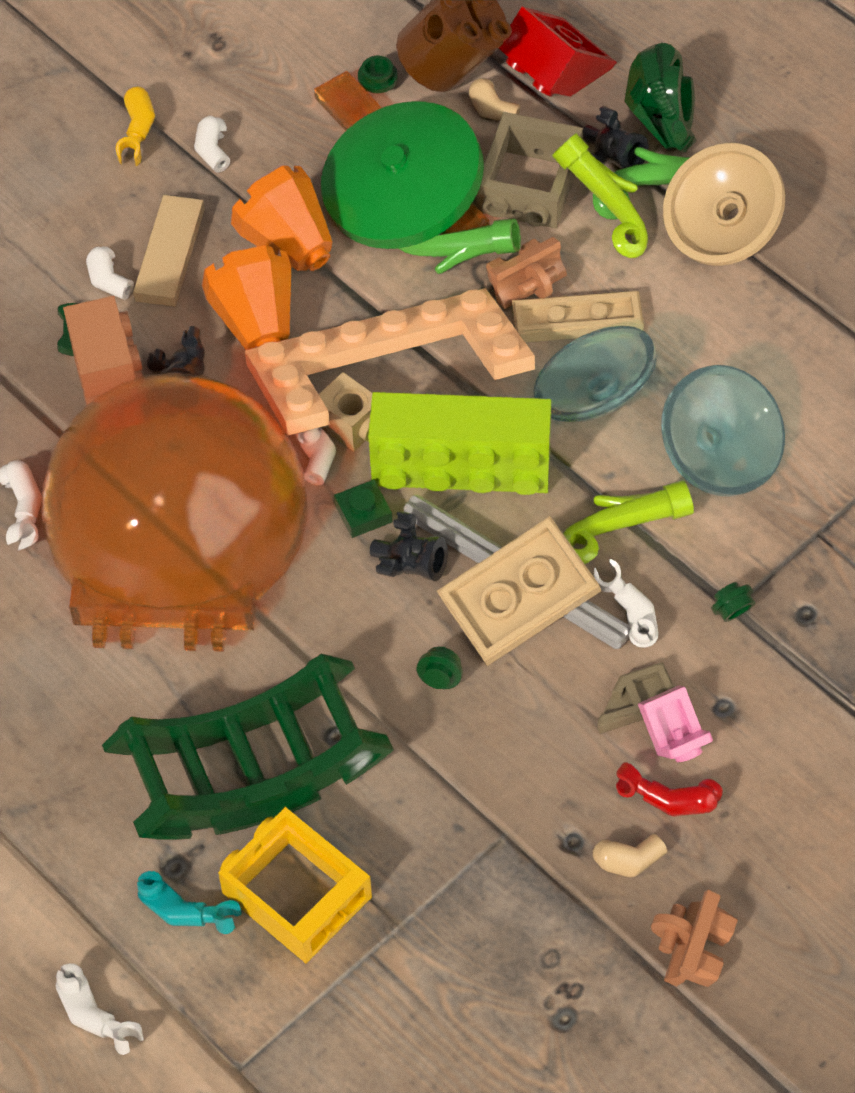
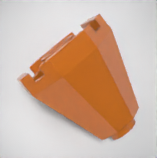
M280 166L255 181L249 187L247 192L251 198L246 204L239 199L232 207L231 225L239 235L256 246L267 245L273 247L275 255H278L279 249L286 251L291 267L295 270L307 271L310 269V271H315L329 260V252L332 249L333 241L311 179L301 166H294V171L289 166Z
M267 245L230 252L222 257L224 266L218 270L215 269L214 263L205 268L202 287L206 300L245 350L260 347L268 342H280L289 339L291 264L286 251L279 249L278 255H275L273 247Z

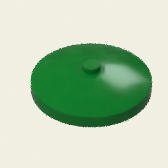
M411 101L396 103L364 116L349 127L337 140L329 152L322 170V199L335 225L343 234L357 243L381 249H398L417 245L447 230L471 206L480 189L483 178V153L472 128L455 111L431 102Z

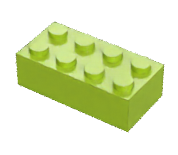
M372 392L368 434L371 479H374L378 486L393 490L404 487L427 488L432 491L452 489L472 490L477 493H488L491 491L516 492L521 495L548 493L551 399Z

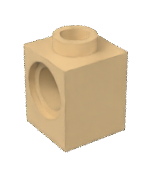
M342 372L319 393L328 409L330 424L321 428L355 452L365 441L369 442L372 392Z

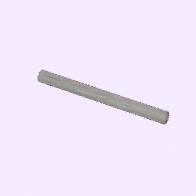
M413 495L403 508L404 512L415 514L416 525L434 536L443 537L448 545L477 563H480L502 548L499 544L420 495ZM589 600L563 616L614 649H620L629 638L631 629L629 625Z

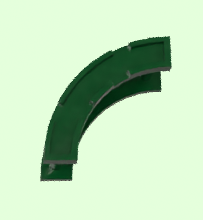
M321 653L311 659L304 668L280 684L235 705L209 713L181 718L148 719L131 716L128 720L121 723L117 730L102 744L105 753L132 755L151 800L148 808L133 821L139 838L182 840L191 839L193 835L191 831L213 828L216 835H221L257 826L266 818L277 816L285 807L293 813L321 800L320 790L341 778L347 785L377 765L394 748L386 734L357 727L337 684L355 669L353 662ZM322 695L338 728L341 739L331 748L315 757L294 712ZM278 721L298 767L274 778L265 779L245 733ZM228 740L248 786L215 793L196 749ZM177 753L195 795L169 794L153 755Z

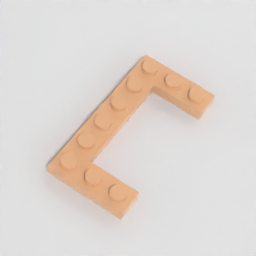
M486 288L468 290L457 296L441 300H430L422 305L399 311H388L380 316L360 321H349L341 326L318 332L311 331L299 337L280 342H268L260 347L245 350L246 365L287 436L330 425L328 409L307 376L325 370L462 334L494 380L535 370V355Z

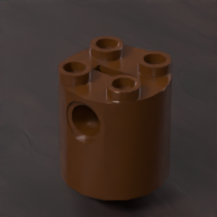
M431 0L399 32L396 48L399 60L406 72L418 84L431 91L445 93L456 89L509 38L512 30L497 0Z

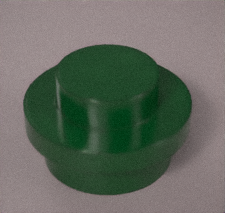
M375 55L367 58L358 70L359 85L370 93L387 92L398 81L396 67L390 59L384 56Z
M737 582L723 587L714 595L716 602L711 607L714 615H720L724 622L734 620L755 605L756 602L751 596L753 589L749 584L739 586Z
M445 647L429 649L427 653L419 658L416 667L419 678L434 689L445 690L454 688L460 683L463 675L459 656L451 649Z

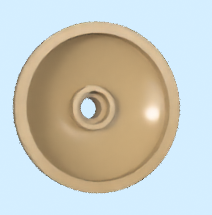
M717 144L699 151L677 170L666 190L663 203V219L671 241L687 257L706 265H729L752 256L766 245L781 222L785 207V188L782 177L776 166L767 156L757 149L744 144ZM733 209H738V214L734 218L728 219L729 213Z

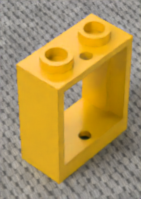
M286 807L274 818H266L256 829L254 838L242 850L236 849L224 859L218 872L222 894L230 900L237 901L241 910L305 964L372 898L370 876ZM288 844L337 883L295 926L291 925L246 887Z

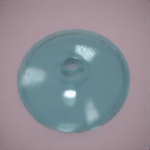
M612 326L585 334L560 349L544 365L535 381L534 398L551 399V419L557 421L579 423L604 417L629 403L646 386L656 366V347L645 331L632 326Z
M726 365L702 367L683 377L672 388L665 401L661 417V431L666 452L677 471L698 489L717 496H739L763 485L778 468L785 446L783 418L775 399L768 389L749 373ZM706 431L713 435L714 444L708 441Z

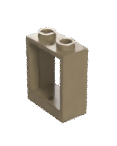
M503 112L484 164L483 178L477 193V212L493 217L514 218L531 225L557 229L575 177L568 168L564 170L559 165L550 192L495 180L506 152L558 163L551 155L575 133L583 140V128Z

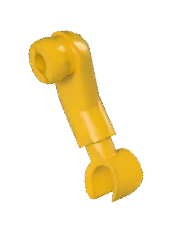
M140 86L128 89L124 95V103L131 122L126 131L128 137L120 139L116 144V154L121 165V154L125 148L135 150L134 159L136 166L141 163L140 143L145 141L155 120V112L150 96Z

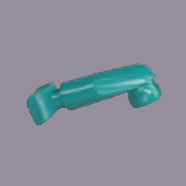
M147 871L138 878L139 899L171 926H205L206 923H215L216 929L220 933L230 934L235 929L232 917L225 916L234 915L238 917L242 915L239 903L234 900L224 901L216 906H206L205 902L185 901L163 880L158 872Z

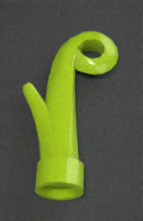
M577 133L573 134L551 156L564 170L568 168L621 221V224L614 229L612 234L615 250L627 258L641 256L647 248V230L633 204L622 191L634 193L637 191V185L618 176L603 165L587 150L589 146ZM625 234L631 235L633 244L626 240Z
M684 480L664 485L663 490L628 496L596 495L594 497V504L608 508L577 521L563 532V535L572 547L577 543L586 546L579 550L573 549L583 563L587 564L598 554L599 546L594 536L667 517L675 520L694 514L693 502L688 486Z

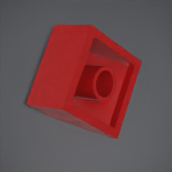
M523 6L510 24L511 35L498 48L508 56L506 63L522 74L528 73L535 79L532 85L549 97H552L554 93L571 97L613 69L617 63L565 18Z

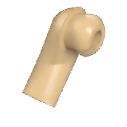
M477 79L470 85L469 97L481 117L500 121L503 112L519 115L520 104L501 101L494 89V84L489 79Z
M656 834L650 835L636 847L616 841L602 840L595 845L593 858L601 869L632 878L642 873L667 853V847Z

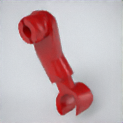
M623 762L616 771L618 778H620L616 783V790L619 795L628 798L638 793L643 796V801L672 817L710 813L717 808L718 802L723 795L722 787L713 779H704L698 786L670 789L656 780L650 782L642 778L640 772L628 762Z

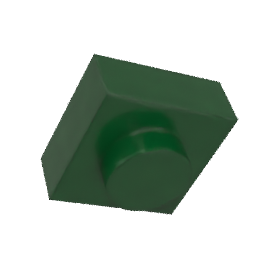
M374 479L334 495V505L352 538L393 522L392 512Z

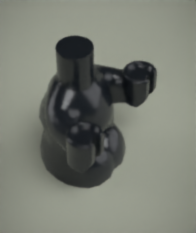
M606 106L600 107L599 111L601 112L600 115L596 116L598 122L605 124L602 129L591 125H586L583 128V140L595 145V152L591 154L602 164L609 161L616 164L620 169L643 164L645 160L636 156L635 149L641 147L649 150L647 138L639 133L623 130L618 120V113Z
M190 326L188 331H183V348L177 350L170 360L166 359V355L161 349H155L153 354L152 352L149 353L147 359V367L151 371H161L157 379V385L161 392L174 400L183 402L191 401L199 395L202 386L201 376L205 371L203 361L205 349L201 344L200 330L195 326Z
M398 511V518L394 519L393 525L396 529H400L399 536L393 542L374 539L370 545L371 557L379 558L380 564L376 565V573L389 577L405 573L420 575L431 581L439 580L445 571L448 559V547L445 539L437 536L418 537L415 528V514Z

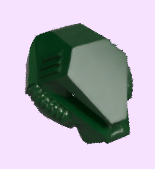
M658 43L642 50L630 66L624 102L668 151L671 148H677L680 152L686 153L696 142L695 135L691 130L695 107L693 78L683 76L682 56L671 44Z

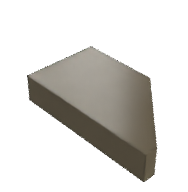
M663 662L619 677L612 691V696L603 714L601 713L598 719L597 729L600 734L644 720L638 703L674 688Z

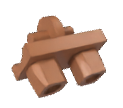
M554 237L542 243L532 239L523 244L519 250V255L507 261L498 257L487 263L486 269L489 282L494 287L499 306L506 309L512 306V300H522L534 293L543 299L552 295V284L567 276L560 257V241Z
M707 890L704 892L702 901L691 902L688 910L683 905L673 904L670 914L655 915L651 929L657 936L662 938L659 950L667 954L673 953L664 978L665 982L677 987L685 980H689L709 987L718 980L724 962L722 958L704 950L706 940L724 946L732 937L738 921L737 918L717 907L721 895Z

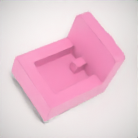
M678 685L638 703L658 756L669 759L675 758L676 762H684L699 756L702 753L701 746L713 741L710 731L701 729L685 686Z

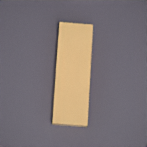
M163 195L133 291L135 302L176 307L205 210L203 200Z
M639 291L512 300L514 327L525 342L643 334L644 323Z

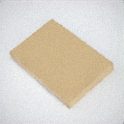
M550 516L437 590L439 597L486 666H489L601 592L598 582Z

